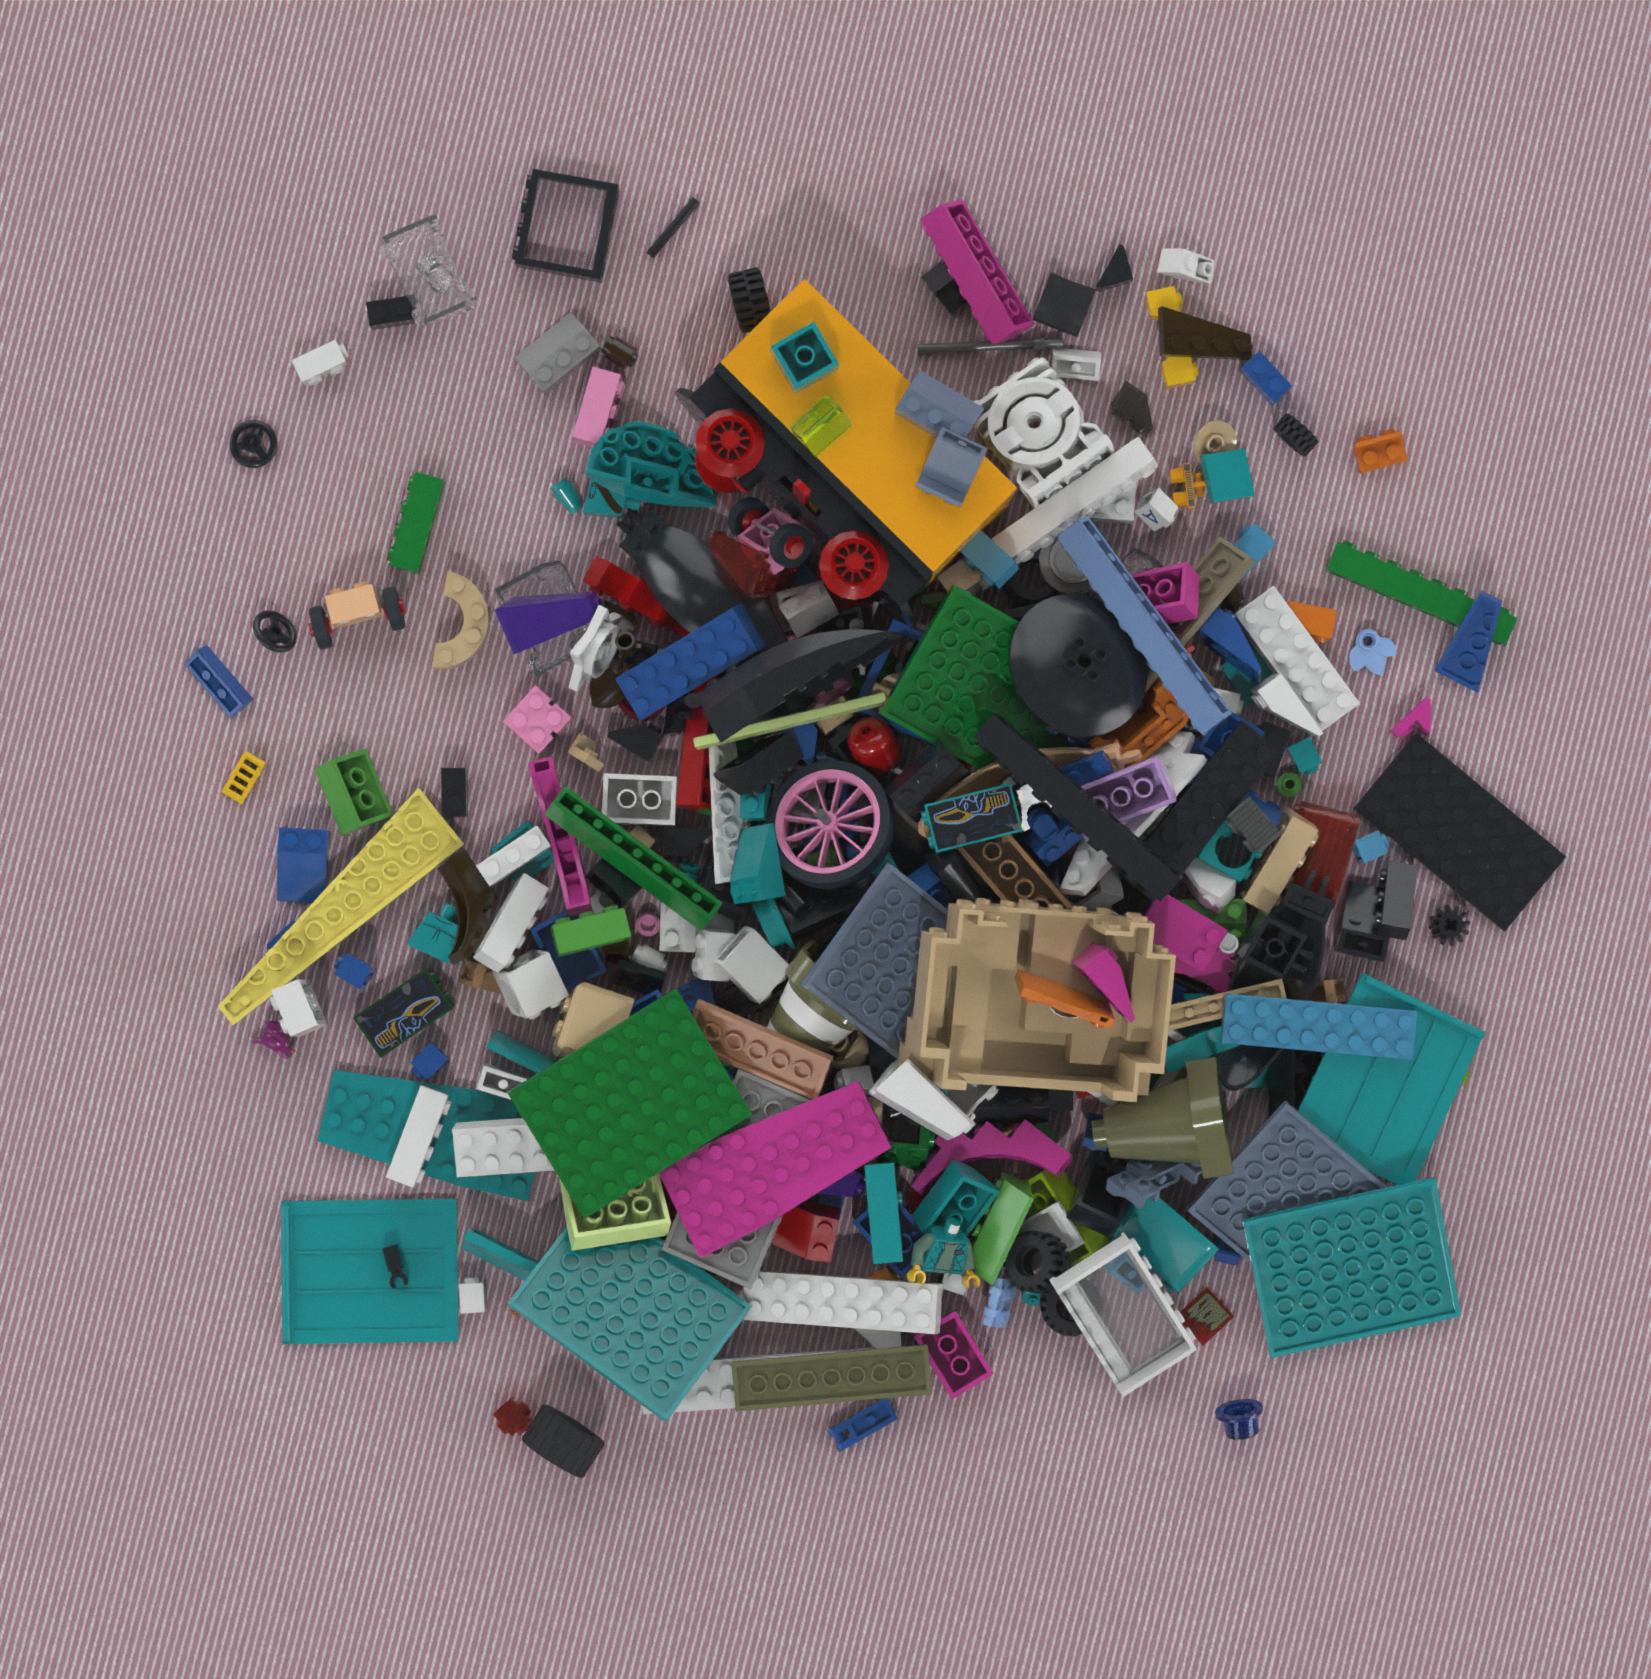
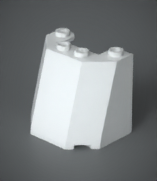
M907 1059L898 1068V1060L890 1064L870 1089L869 1093L942 1138L950 1140L956 1136L958 1137L962 1132L966 1134L976 1124L973 1121L975 1118L973 1111L985 1098L989 1101L999 1090L996 1088L997 1085L967 1083L966 1090L947 1089L949 1093L947 1097Z

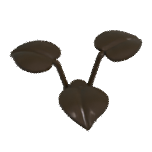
M606 600L604 601V607L608 609L609 614L615 612L623 616L619 624L621 633L615 639V644L619 651V665L617 674L611 669H606L600 677L591 679L589 687L591 704L596 708L614 707L626 699L615 679L623 673L624 657L633 656L637 650L649 658L653 656L641 644H637L632 635L637 625L635 615ZM667 642L660 645L657 653L675 642Z

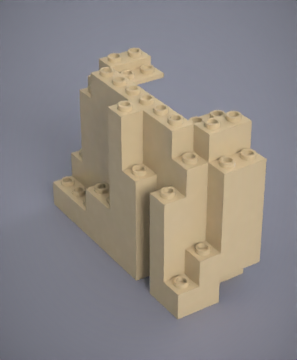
M976 898L975 902L957 899L956 903H949L946 930L929 927V931H921L913 1017H907L905 1042H900L897 1068L909 1059L927 1078L941 1089L966 1090L967 1083L1100 1092L1113 1101L1137 1102V1095L1148 1096L1150 1074H1164L1176 955L1169 952V948L1162 947L1160 944H1153L1155 923L1147 920V916H1141V913L1127 912L1126 916H1118L1112 913L1110 908L1096 907V911H1087L1085 906L1073 905L1072 909H1063V905L1048 904V908L1039 907V903H1035L1030 899H1018V903L1010 900H1000V904L990 903V899ZM1092 942L1099 946L1104 944L1118 957L1115 961L1121 967L1135 1020L1132 1023L1120 1016L1111 1005L1110 1007L1115 1018L1112 1029L1105 1026L1103 1028L1095 1027L1088 1020L1080 1017H1061L1053 1012L1050 1006L1036 1001L1035 1003H1029L1023 1000L1019 994L1014 977L1019 969L1105 1000L1071 963Z

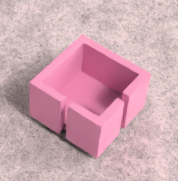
M535 685L503 722L538 754L542 755L555 740L550 734L554 731L559 736L573 719L556 703L551 706L553 701Z

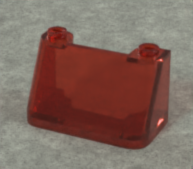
M715 531L708 541L710 553L743 595L751 599L774 595L792 587L800 565L794 568L785 567L782 571L773 575L769 572L771 564L765 562V559L769 557L768 553L762 550L757 551L728 537L723 531Z
M1301 800L1300 804H1295L1293 811L1314 824L1318 829L1317 834H1319V837L1313 847H1308L1305 852L1306 859L1300 868L1296 867L1292 874L1294 876L1292 882L1304 887L1312 869L1316 871V877L1309 889L1318 893L1320 883L1325 875L1331 877L1324 896L1332 898L1337 902L1361 816ZM1284 888L1280 896L1284 897L1287 889Z

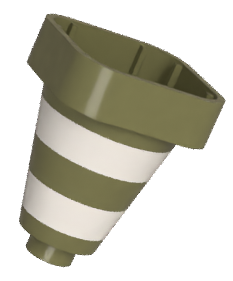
M812 938L802 947L785 969L789 980L767 1028L827 1053L854 1030H860L801 985L804 978L821 956L817 950L822 940Z

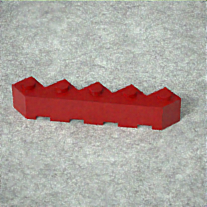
M596 555L582 580L590 585L589 591H596L600 597L602 594L609 596L620 603L618 607L629 613H632L633 610L650 619L649 624L660 630L665 627L679 635V640L690 634L662 607L644 580Z

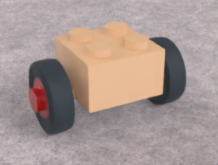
M367 581L354 584V589L347 591L344 588L329 591L330 595L325 596L331 621L326 617L321 605L309 608L311 623H308L311 637H315L319 649L324 650L332 647V629L384 616L389 620L393 631L404 629V613H406L403 599H399L396 588L388 587L382 590L383 608H381L377 588L373 584H368Z

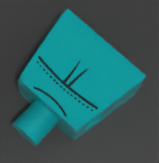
M444 903L439 916L428 912L407 942V945L451 964L448 955L453 948L457 934V924L452 922L456 914V908Z

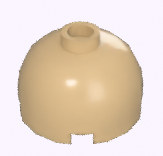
M854 1030L829 1050L827 1054L834 1056L830 1067L840 1071L844 1068L861 1066L869 1054L867 1036L861 1031Z

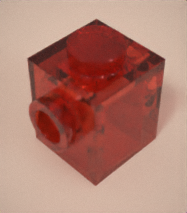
M513 1396L493 1413L499 1421L496 1423L498 1428L505 1435L509 1432L511 1436L516 1432L519 1436L524 1433L530 1426L528 1422L532 1419L529 1415L531 1410L523 1401L518 1403Z

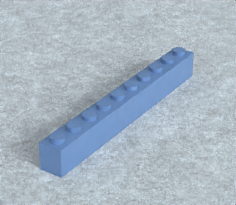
M1088 515L1078 519L1057 537L1061 541L1060 544L1063 550L1071 555L1077 569L1085 574L1091 588L1099 593L1104 600L1107 610L1112 612L1118 619L1120 628L1129 634L1133 640L1134 647L1142 652L1147 659L1148 666L1161 678L1164 688L1172 693L1178 707L1189 716L1192 726L1203 735L1232 714L1230 709Z

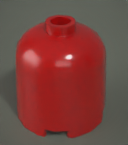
M867 717L859 720L850 729L848 745L857 766L863 768L874 777H882L883 773L897 768L901 762L903 751L893 730L884 720L877 717Z

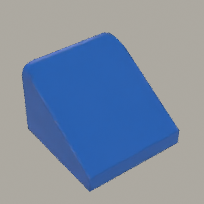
M1219 1237L1217 1243L1219 1250L1215 1254L1214 1260L1238 1265L1241 1255Z

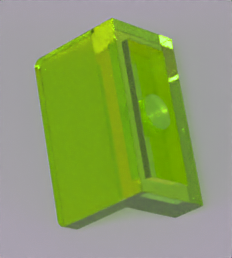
M826 396L793 424L790 429L794 435L804 442L811 454L816 457L849 429L852 423L841 407L829 396Z

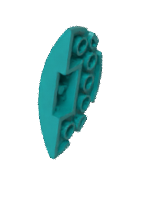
M627 422L621 427L615 429L613 427L606 431L590 450L586 462L585 475L597 484L615 493L640 501L668 506L715 507L717 505L716 491L706 485L697 473L695 463L696 450L694 448H687L679 441L680 436L663 426L648 422Z

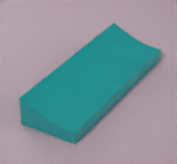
M473 1227L466 1232L461 1249L523 1281L526 1280L540 1262Z

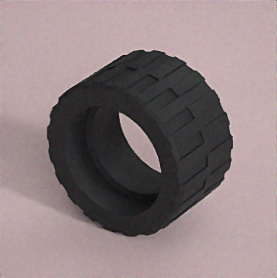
M546 1404L541 1406L522 1437V1441L534 1452L562 1470L579 1478L585 1477L605 1445L604 1441L590 1429L565 1413Z

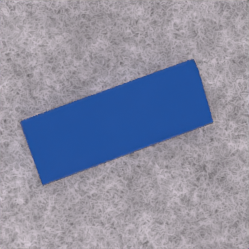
M205 645L198 649L184 663L231 719L253 701L250 694L209 646Z

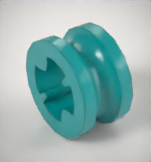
M688 861L680 862L681 870L679 871L691 880L699 879L700 875L697 873L701 870L699 864Z

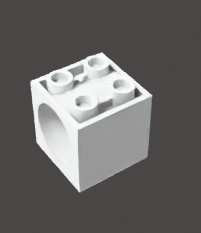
M532 949L515 958L508 969L504 967L498 973L492 970L495 980L513 1015L529 1019L537 1018L542 1014V1010L549 1006L550 1008L559 1006L563 1003V999L569 996L549 952Z

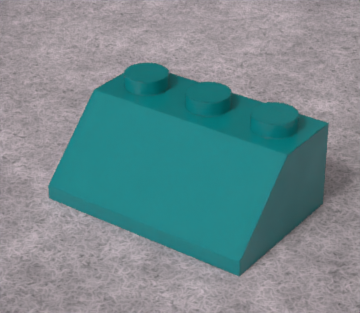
M953 1159L912 1216L922 1233H926L932 1225L945 1226L947 1219L950 1217L956 1218L961 1222L960 1229H962L967 1237L998 1196L1000 1190L973 1167Z

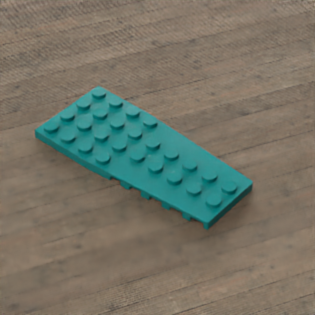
M341 1070L333 1071L318 1136L319 1142L391 1164L421 1085L450 1095L448 1101L452 1102L447 1116L442 1115L439 1124H442L443 1128L439 1138L434 1137L431 1147H434L430 1161L425 1160L422 1170L426 1171L425 1175L457 1186L529 1202L536 1172L457 1177L452 1134L455 1124L459 1122L522 1118L512 1100L476 1089Z

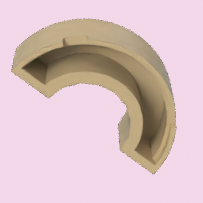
M447 571L444 596L456 601L463 611L464 623L460 633L454 639L445 643L435 644L432 668L438 670L453 669L471 660L483 648L490 631V612L482 593L470 580L450 571Z

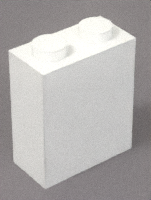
M744 926L713 960L721 971L750 1000L758 1004L766 1001L777 984L782 983L788 977L785 969L789 964L755 929Z

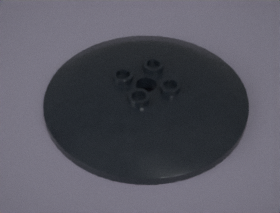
M1064 594L1045 599L1036 604L1021 618L1010 640L1008 665L1014 689L1027 710L1037 720L1052 730L1074 737L1088 738L1101 736L1114 731L1127 722L1143 700L1148 678L1147 660L1142 652L1134 647L1133 640L1129 634L1120 628L1115 615L1107 610L1104 602L1079 594ZM1078 657L1086 659L1088 663L1087 668H1083L1078 664Z

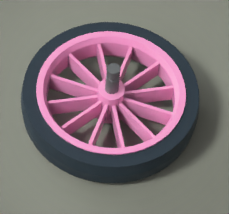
M836 760L810 764L788 777L776 791L766 818V824L774 823L781 868L799 882L819 889L843 888L866 878L886 857L895 832L893 806L882 784L863 768L849 762ZM837 782L831 809L828 811L820 785ZM843 783L857 787L853 794L838 809ZM814 787L817 789L823 809H818L817 811L801 798ZM865 793L871 805L845 815L860 796ZM799 800L815 813L818 819L790 816ZM874 814L873 828L845 824L865 815ZM788 821L816 825L788 837ZM845 830L871 834L863 850L844 834ZM817 834L796 857L790 844ZM841 836L860 851L856 857L846 863L838 842V838ZM823 840L818 866H812L803 862ZM830 840H833L841 865L824 868Z

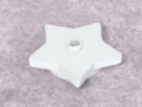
M601 605L598 606L586 633L570 652L574 667L568 688L578 692L589 676L598 678L608 668L617 651L615 639L621 633L619 624L623 618L622 615L615 612L609 614L607 608Z

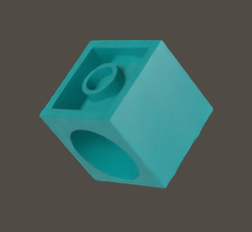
M1226 819L1196 858L1236 879V883H1239L1241 880L1248 879L1253 870V867L1250 866L1252 861L1259 859L1264 850L1260 853L1256 851L1251 853L1245 847L1248 855L1242 865L1240 863L1232 865L1230 868L1222 865L1218 860L1219 855L1217 850H1215V846L1220 836L1223 835L1224 838L1231 836L1233 833L1226 825L1229 821ZM1238 832L1237 835H1239L1241 838H1243V840H1245L1244 837Z

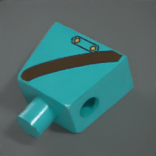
M591 480L583 513L590 516L623 518L625 508L639 511L642 501L615 493Z

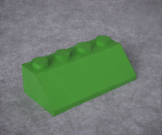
M1003 1172L1000 1178H996L993 1183L1000 1190V1193L972 1229V1238L970 1240L975 1261V1270L973 1272L992 1285L996 1281L1034 1200L1029 1183Z

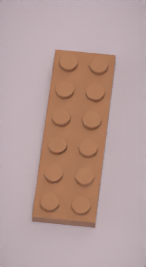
M701 999L696 1002L692 1015L719 1060L813 1100L820 1097L834 1056Z

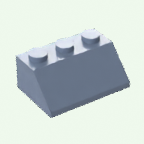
M919 371L896 407L894 414L937 438L942 427L967 438L984 408L924 372Z

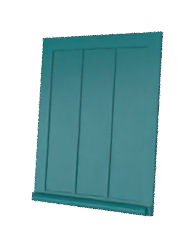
M1361 973L1347 1004L1417 1011L1413 1060L1325 1052L1298 1108V1112L1367 1170L1400 1185L1417 1180L1474 1054L1486 1032L1365 973Z
M457 1198L281 1201L282 1344L458 1342ZM398 1244L404 1265L402 1272L408 1276L409 1284L404 1285L403 1279L397 1277L395 1279L396 1288L392 1289L390 1286L392 1274L387 1270L382 1248Z

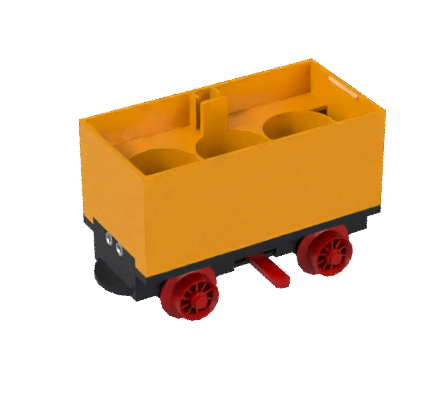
M804 278L713 369V374L695 392L681 387L675 391L676 397L686 408L688 414L700 425L695 442L697 473L706 485L715 491L724 493L741 491L744 494H748L759 483L783 507V511L790 518L796 519L824 547L818 566L816 582L823 580L824 587L838 611L858 606L866 609L874 602H880L895 618L912 627L916 621L909 605L938 579V575L947 570L961 556V550L980 531L984 532L1008 508L1017 487L985 455L961 507L948 504L942 498L933 494H927L916 487V482L926 464L936 438L894 414L896 407L911 383ZM815 322L838 361L839 368L795 394L772 356L770 347L808 324Z

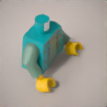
M950 1217L947 1219L945 1226H930L927 1232L913 1244L911 1259L913 1269L907 1273V1279L910 1282H915L917 1275V1284H923L926 1280L924 1272L962 1275L963 1271H966V1275L962 1278L963 1286L969 1288V1280L972 1278L973 1286L979 1287L980 1279L973 1275L975 1261L970 1240L960 1229L961 1222L958 1219Z

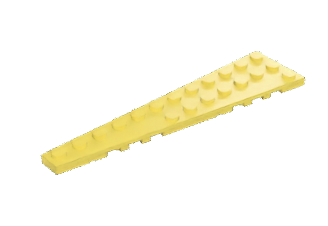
M420 788L409 797L381 830L218 1005V1008L232 1026L273 995L272 990L288 984L464 846V843Z

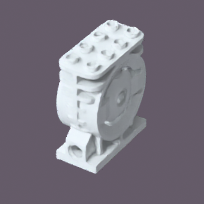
M1037 357L1032 359L1025 369L1011 374L1005 383L1001 386L993 387L989 390L987 396L981 400L973 401L984 408L973 428H975L979 437L984 440L986 446L1010 473L1017 476L1016 481L1019 489L1031 503L1033 509L1115 453L1112 441L1108 436L1104 435L1096 424L1085 423L1080 405L1066 388L1065 383L1058 378L1055 370L1051 369L1045 358L1039 359ZM1019 399H1022V401L1019 402L1015 407H1013L1009 413L1008 409L1011 407V405L1017 402ZM1008 416L1007 428L1000 432L1003 429L1004 420ZM1064 417H1066L1065 430H1064V432H1063L1061 438L1059 439V437H1060V435H1061V433H1062V429H1063V421H1062V419H1063ZM1033 422L1041 423L1037 428H1030Z

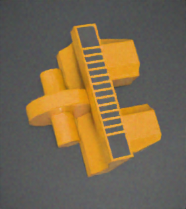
M1186 463L1180 468L1170 470L1169 477L1171 484L1183 483L1184 485L1183 492L1172 493V501L1178 507H1186V510L1195 507L1193 489H1196L1197 498L1204 497L1203 488H1206V483L1202 481L1201 473H1194L1195 482H1193L1191 465Z

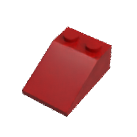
M809 1201L802 1202L783 1215L771 1244L805 1259L830 1264L842 1208Z

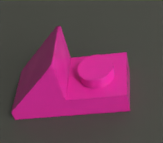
M1428 697L1424 698L1389 732L1395 738L1400 735L1405 738L1415 728L1412 725L1415 723L1427 736L1430 735L1431 700Z

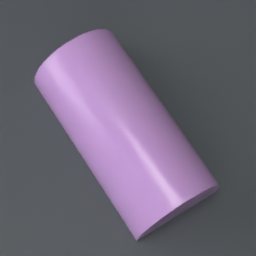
M1158 755L1081 786L1122 823L1176 802V793L1171 777Z

